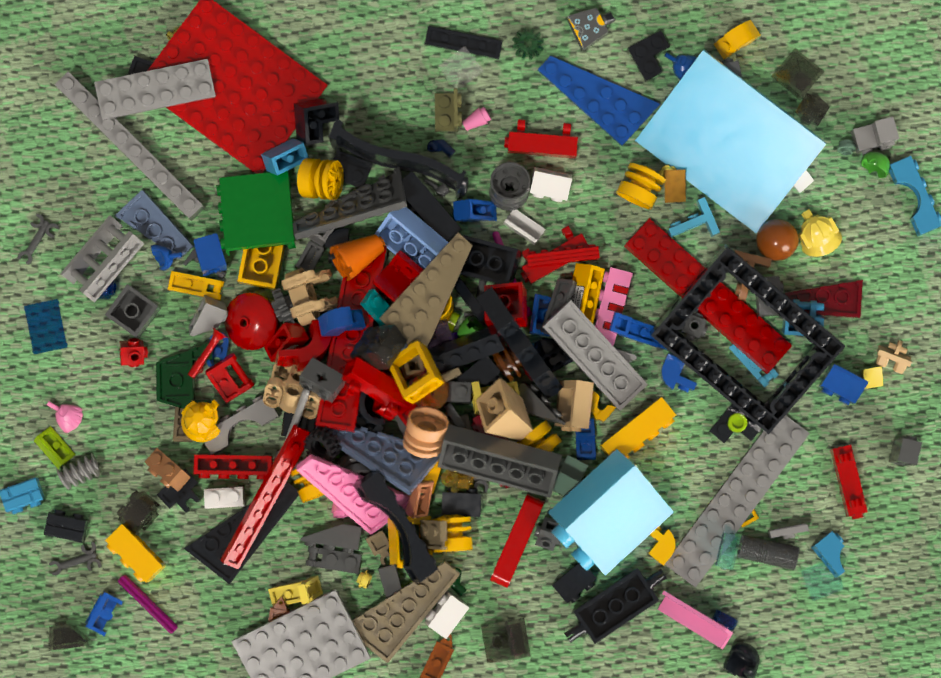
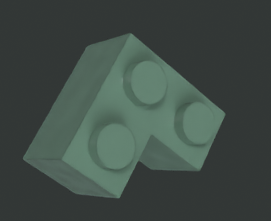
M569 455L566 458L562 457L559 465L560 470L556 476L552 491L565 497L580 483L588 465Z

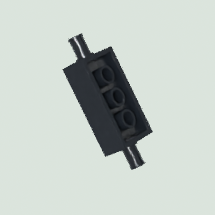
M635 568L574 609L573 613L579 621L576 626L564 632L565 636L569 637V642L572 643L583 634H588L593 643L596 644L657 603L659 599L653 592V587L667 579L665 574L657 578L664 573L661 568L647 578L643 577L638 568Z

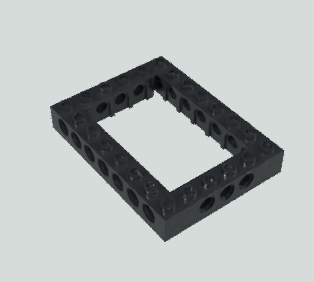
M726 244L650 331V335L768 434L846 347L839 339ZM727 271L737 281L747 287L751 293L755 294L767 306L772 308L782 319H785L792 325L796 331L804 335L809 342L815 345L765 403L678 331L686 325L685 322L689 317L699 310L698 307L701 303L711 296L714 288L725 280Z

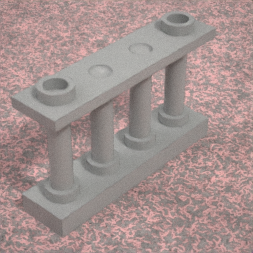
M110 215L60 273L72 284H75L76 281L80 282L83 286L79 291L94 303L144 245L130 231L126 235L119 231L123 226ZM115 236L120 242L112 250L107 244ZM103 251L108 257L100 265L95 259ZM91 266L95 272L87 279L82 274Z

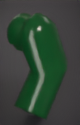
M455 567L460 572V575L450 587L461 597L467 589L460 584L461 570Z

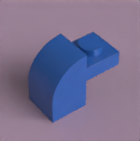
M350 307L336 308L318 318L321 336H339L346 330H363L366 328L362 309H350Z
M668 353L661 367V379L665 386L673 390L675 384L679 385L678 389L684 392L694 391L697 383L680 376L684 363Z

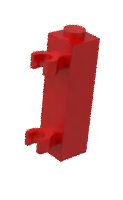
M518 119L517 132H509V137L505 136L504 148H508L507 153L576 159L578 137L570 136L571 124L568 123L563 124L562 136L524 133L525 120Z
M567 226L561 230L567 242L554 249L565 250L564 248L567 247L577 249V246H584L586 248L588 243L582 233L574 237L571 229ZM529 248L522 251V255L526 262V255L530 252ZM569 263L528 267L526 264L522 266L523 272L520 274L525 283L529 281L530 285Z
M358 357L346 363L341 379L349 383L346 389L348 395L353 396L354 392L357 394L360 391L364 392L387 406L383 416L391 419L392 415L396 416L398 412L410 406L411 403L403 398L393 378Z
M846 445L830 449L846 517L852 516V520L864 517L863 513H867L868 510L852 446Z

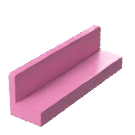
M666 591L662 592L665 598L657 610L719 648L724 649L733 634L730 630Z

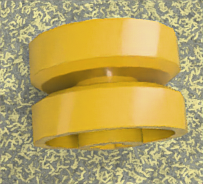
M545 420L521 441L516 443L552 452L554 451L553 448L560 444L562 440L557 434H552L547 439L544 438L552 428Z

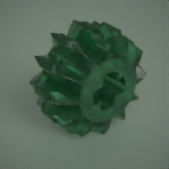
M524 28V34L517 31L516 35L518 38L513 37L512 41L516 44L512 45V49H518L515 52L516 56L522 53V60H525L526 55H528L531 61L533 59L532 54L539 57L538 51H543L541 44L544 43V40L538 39L541 36L539 32L533 35V28L530 30V33H527V29ZM524 41H531V47H524Z

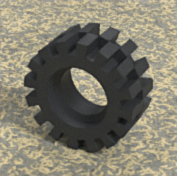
M321 426L314 429L306 437L304 449H308L306 451L307 455L311 454L331 462L341 452L342 445H339L341 441L336 439L338 437L337 434H332L334 431H328L327 427L323 428Z

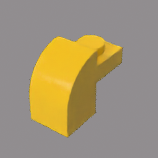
M748 20L727 32L714 43V46L723 60H725L761 35L753 22Z
M658 526L650 534L657 542L648 551V554L664 566L674 553L675 539L669 529L661 534L662 529Z

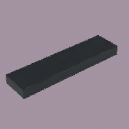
M428 26L425 45L497 60H499L503 40Z

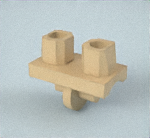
M898 340L896 344L889 342L888 348L881 345L877 348L876 364L886 367L889 359L895 361L893 371L903 374L907 366H911L912 361L910 356L904 355L908 349L902 347L903 341Z

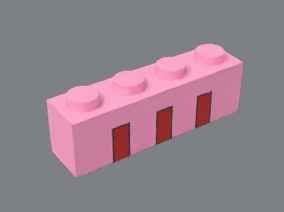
M610 267L609 272L605 271L602 282L606 284L604 290H600L598 301H601L600 307L596 309L594 319H596L595 327L614 347L617 334L609 331L614 312L623 313L633 273Z

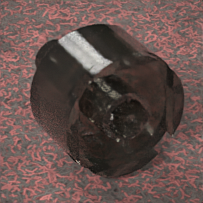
M136 490L130 496L129 503L126 506L123 505L118 510L117 515L119 516L118 520L138 536L140 535L138 531L141 529L147 530L159 514L156 511L158 508L161 510L162 506L145 491L139 493Z

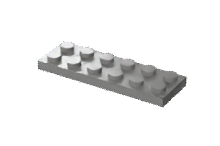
M208 59L94 82L102 120L216 97Z
M571 300L564 304L542 325L543 329L619 411L648 385Z

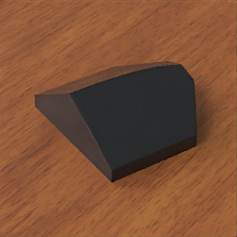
M543 338L534 343V348L552 373L573 362L553 338Z

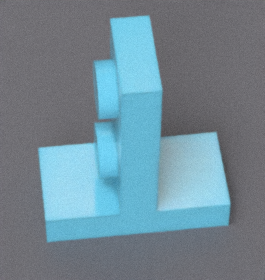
M705 197L696 202L701 215L699 216L696 213L689 216L688 221L681 223V221L672 223L670 225L671 228L667 231L670 237H674L704 223L711 237L720 233Z

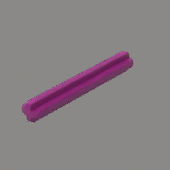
M122 575L119 578L118 583L170 634L176 631L178 626L128 576Z

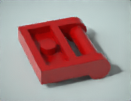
M234 353L229 354L225 359L205 371V374L225 403H228L255 385L254 381L251 378L249 379L238 363ZM227 366H232L243 382L242 385H237L226 369Z

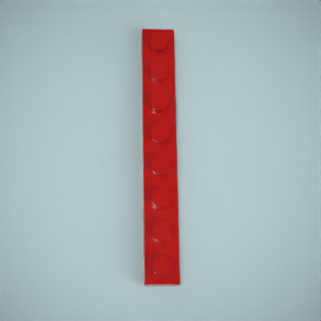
M297 425L292 427L220 560L224 564L236 569L240 568L301 456L305 445L304 440L311 433L310 431Z

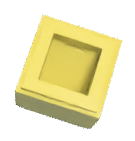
M882 366L861 370L862 378L869 382L865 389L883 386Z

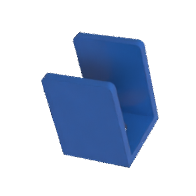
M217 233L193 240L203 277L227 270Z

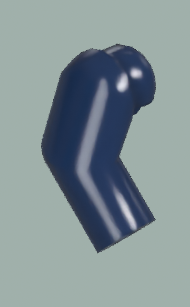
M444 139L431 140L427 144L429 152L443 151L449 158L456 152Z

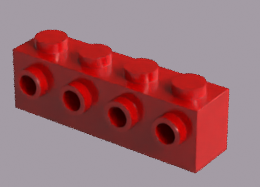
M194 455V474L199 475V478L210 479V475H218V479H230V475H237V479H249V475L257 476V479H265L273 464V456Z

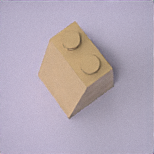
M499 378L476 400L486 433L521 441L533 430L523 398L503 379Z

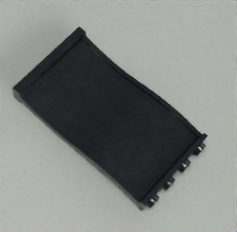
M335 120L329 134L332 149L340 151L341 147H343L355 156L370 163L393 169L400 167V170L413 171L432 177L455 190L457 199H460L461 195L465 196L469 181L468 177H466L467 171L463 170L459 174L434 159L415 153L396 151L369 144L347 132L343 121Z

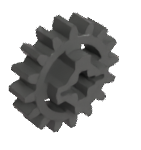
M280 287L272 290L271 292L275 300L270 302L279 322L284 320L285 323H296L290 312L293 304L289 294L284 295Z

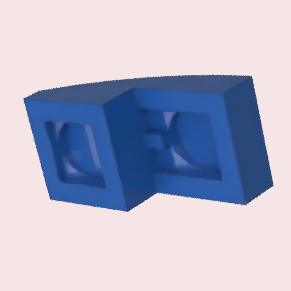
M590 418L589 429H581V432H575L577 460H596L594 418Z

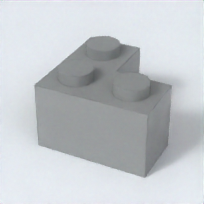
M894 117L877 120L871 125L859 127L851 131L852 139L856 145V153L862 152V155L873 152V149L880 148L881 151L890 149L899 139Z

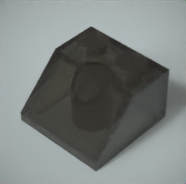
M524 618L481 625L487 663L516 660L531 656Z

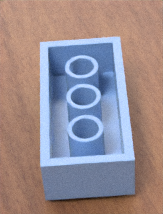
M407 207L389 212L375 233L378 237L381 236L383 238L385 246L393 254L396 255L400 250L403 251L423 270L448 243V241Z

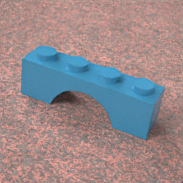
M909 156L890 164L889 173L894 184L909 187L917 197L918 207L910 221L918 237L941 227V216L938 211L935 212L933 197L925 189L927 187L926 181L923 177H920L917 171L919 170L917 161Z

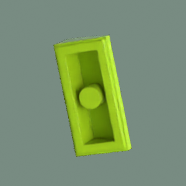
M51 426L36 436L34 440L58 470L76 455Z

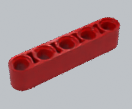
M529 494L526 495L490 581L508 588L545 501Z

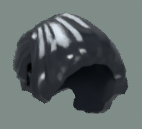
M747 643L734 644L730 650L729 657L723 664V668L727 670V673L734 676L755 678L760 662L757 649Z

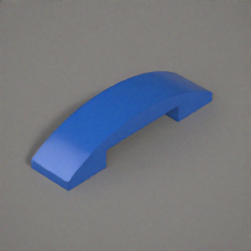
M614 312L609 331L646 345L667 350L650 335V331L655 326Z

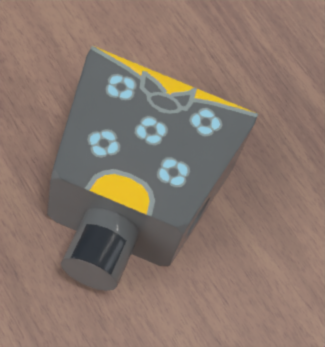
M597 8L567 16V22L582 52L608 35L606 26L615 22L611 12L600 15Z

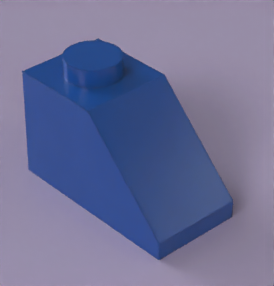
M466 199L453 202L454 221H497L496 206L492 201Z

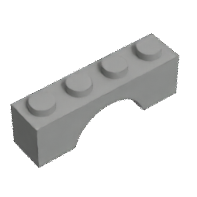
M261 395L252 400L254 404L249 407L244 405L236 410L237 414L232 417L226 415L219 420L220 424L216 425L220 429L219 435L208 442H204L211 455H215L230 446V432L239 422L251 420L259 423L261 426H265L280 417L275 408L266 406Z

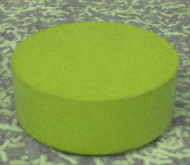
M453 312L446 326L448 330L454 331L461 314Z
M740 413L731 415L727 421L728 428L735 433L744 431L747 427L746 417Z

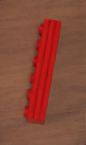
M592 244L586 248L584 246H577V249L567 247L564 248L565 250L558 248L552 249L553 251L551 252L541 250V253L532 251L526 255L528 267L597 260L600 259L599 246Z

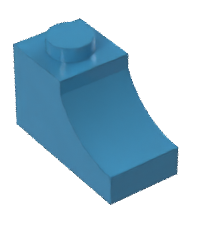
M832 531L811 548L836 578L845 572L840 561V553L845 546L842 544L843 539L840 535L834 534Z

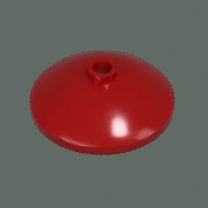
M244 293L235 297L228 305V315L224 321L225 329L229 338L238 347L245 350L261 349L276 333L278 319L271 302L264 296L257 293Z

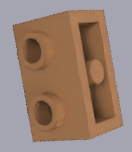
M158 448L145 460V463L149 466L148 471L155 477L161 476L160 482L167 488L172 486L175 490L179 491L191 478Z

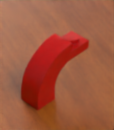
M312 320L309 327L311 342L299 349L278 350L276 365L283 367L296 365L297 372L303 371L312 358L319 362L324 358L332 336H321L318 320Z

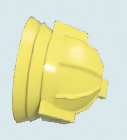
M810 209L801 214L805 222L802 224V232L798 236L801 241L802 251L806 255L812 257L824 256L838 248L842 241V234L832 217L813 216Z

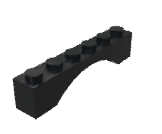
M378 471L370 472L353 484L363 502L379 508L395 525L403 546V567L412 582L421 583L437 571L435 558L428 553L425 542L416 534L415 526L405 516L406 511L397 503L396 495L386 485L385 477Z

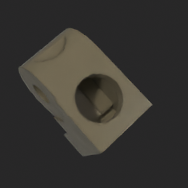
M420 355L400 367L404 380L414 379L425 372Z

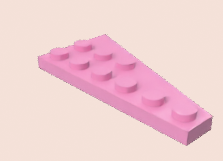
M309 455L296 465L297 471L370 535L388 523L387 518L389 517L379 508L363 502L355 490L353 484L364 476L314 455ZM388 487L395 493L397 503L405 510L410 495Z

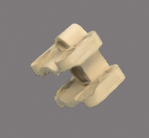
M299 268L286 273L285 279L281 281L283 290H288L293 307L290 308L292 318H297L302 326L311 324L312 320H318L320 314L337 308L339 298L335 296L329 299L325 297L318 300L313 287L329 281L333 277L330 269L315 273L314 270L305 271L303 268Z
M275 361L271 378L268 379L265 387L263 403L270 408H277L279 406L283 411L294 414L304 389L299 384L302 371L297 372L296 365L282 369L281 366L276 365ZM311 390L305 408H309L313 412L304 408L302 416L306 419L316 418L321 399Z

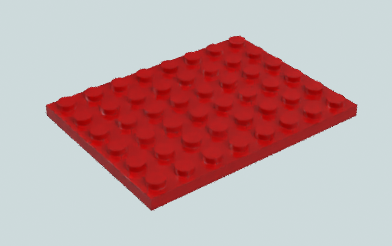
M199 0L147 71L208 59L216 97L166 108L255 174L263 173L266 168L261 154L286 142L296 129L294 103L318 99L328 85L214 0Z

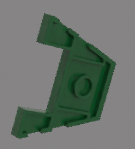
M208 343L156 362L157 401L182 409L193 400L196 403H211L213 401L195 400V379L188 375V372L194 365V361L201 356ZM214 349L207 360H214Z

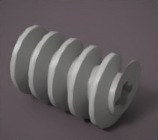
M91 453V460L84 456V463L77 459V466L71 462L70 469H67L64 465L62 473L56 469L60 481L68 490L72 488L71 483L77 487L79 485L78 480L81 483H85V477L92 480L93 474L96 477L100 476V468L93 453Z

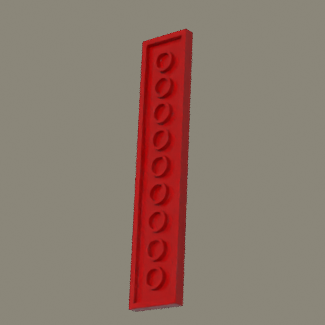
M650 218L624 246L679 296L685 292L705 268ZM721 282L711 292V296L707 297L698 307L699 310L697 312L703 315L704 319L766 374L773 369L792 347L786 339L761 317H757V314L748 305L739 300Z
M387 246L384 247V251L353 279L347 281V276L342 278L337 308L350 307V309H362L366 328L363 330H346L339 336H332L326 366L342 375L346 363L358 357L366 363L368 361L375 320L360 303L370 289H375L380 294V290L373 284V280L384 269L388 250ZM345 382L344 387L333 403L320 399L316 427L322 426L328 429L355 432L362 391L358 394L354 392L353 396L348 395L346 389L349 383Z

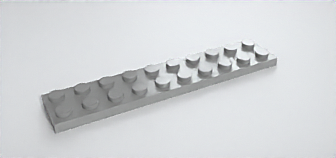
M786 415L770 434L763 430L664 565L696 588L810 433Z

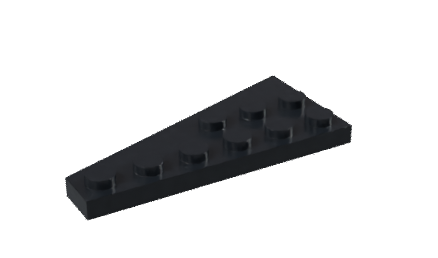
M286 481L239 569L226 565L220 560L249 506L184 549L230 584L299 496L297 491L299 490Z

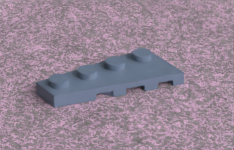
M141 190L115 215L148 239L170 249L172 253L181 252L182 257H184L194 247L144 190Z

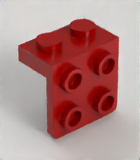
M400 250L391 262L374 278L373 284L394 302L423 269Z

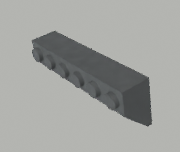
M449 424L443 440L438 467L551 498L562 455Z

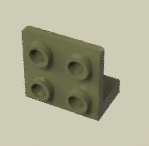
M454 88V93H435V132H458V127H462V112H458V108H462L461 93H457V88Z

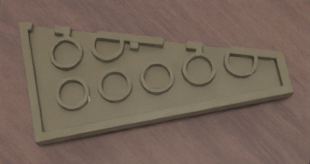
M457 232L379 319L408 345L418 340L428 347L472 245Z
M444 561L437 566L438 570L421 583H409L400 591L395 592L352 620L365 646L386 663L392 659L459 577L460 572L448 562Z

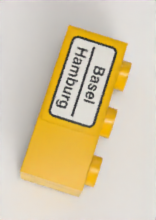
M576 263L572 280L577 285L571 301L593 324L605 269L591 264Z

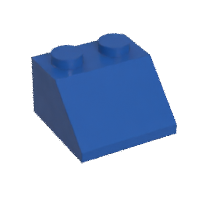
M833 364L828 367L819 387L822 388L821 392L828 396L834 394L839 397L838 401L849 406L850 403H856L869 382Z

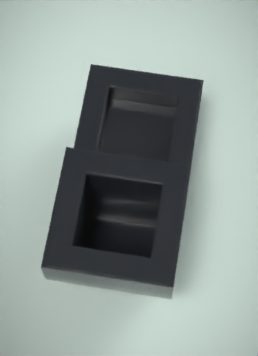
M342 228L332 232L326 240L325 248L330 249L333 245L349 241L350 230ZM329 252L328 263H332V267L336 268L332 261L335 259L334 253L330 255Z

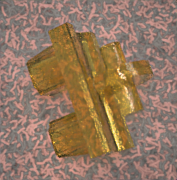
M446 470L441 475V482L447 487H452L451 492L457 493L461 488L469 489L470 485L474 483V477Z

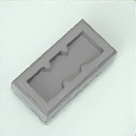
M806 523L768 530L769 538L783 536L784 539L794 538L795 533L809 531Z

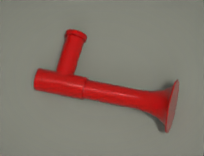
M212 327L213 336L188 372V375L194 379L198 373L203 372V365L218 342L223 338H229L214 327Z

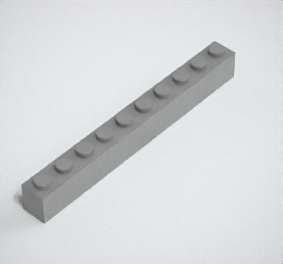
M69 71L55 84L191 221L205 208L116 118L102 120L98 100Z

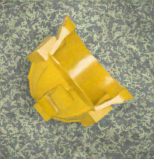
M215 399L211 403H196L193 400L181 412L183 432L191 440L208 442L219 435L220 429L216 426L218 420L216 409L219 407V404Z

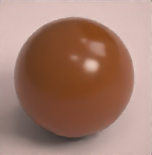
M783 219L767 221L760 227L756 237L760 253L773 261H782L792 256L799 242L795 227Z

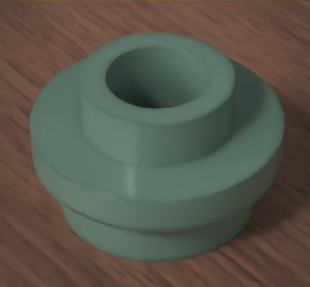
M842 140L839 142L837 151L842 155H851L856 151V145L853 140Z

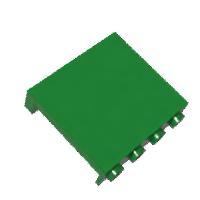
M288 171L278 176L268 172L219 178L220 185H216L217 195L221 196V202L218 203L219 214H222L223 219L219 220L220 231L224 232V238H221V247L225 249L227 256H230V251L280 245H287L288 249L296 248Z

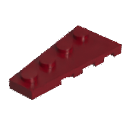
M863 280L784 294L792 301L793 299H799L801 302L814 300L817 303H824V311L816 310V315L860 318Z

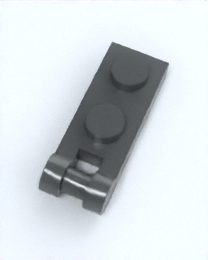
M308 546L309 557L306 560V566L359 574L362 555ZM317 554H323L321 562L316 561Z

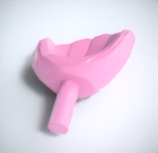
M50 401L47 402L49 407L56 410V422L65 433H69L79 426L83 417L81 407L71 404L57 406Z

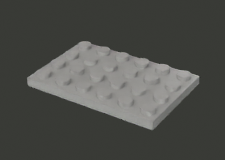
M336 589L232 640L250 678H332L371 659Z

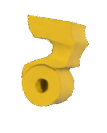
M593 391L591 414L596 421L599 420L604 423L616 407L607 405L604 410H600L598 408L600 396Z

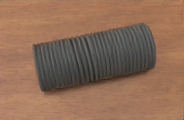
M744 534L741 536V549H738L737 558L795 570L799 557V547Z

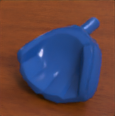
M667 52L664 57L673 61V71L679 80L682 79L697 59V57L692 55H678L676 58Z
M161 245L151 246L152 254L160 265L159 269L163 271L172 266L174 258L182 257L181 252L172 253L170 249Z

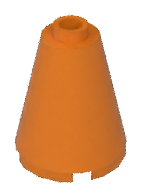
M374 234L333 245L330 247V255L334 253L335 259L332 261L337 271L343 278L347 276V281H349L384 251L385 242L381 236L378 237Z

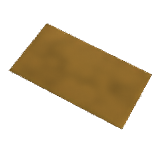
M685 169L664 170V178L666 179L665 203L686 202Z

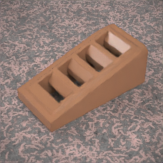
M433 480L420 482L412 492L405 509L406 514L410 518L415 519L428 516L434 484Z

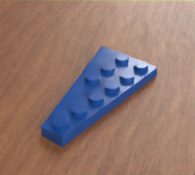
M552 56L537 70L621 146L627 142L660 105V103Z

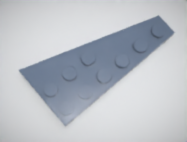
M362 426L361 428L355 427V432L328 429V431H334L333 435L337 434V440L340 439L341 443L339 445H342L340 450L372 471H378L387 481L408 495L414 491L440 458V454L432 458L414 456L404 448L403 439L378 432V434L370 432L368 428Z

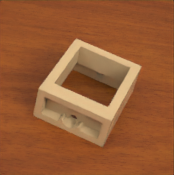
M559 380L563 388L558 392L556 409L562 413L563 416L561 418L566 424L555 423L554 426L561 427V431L581 432V429H589L594 382Z

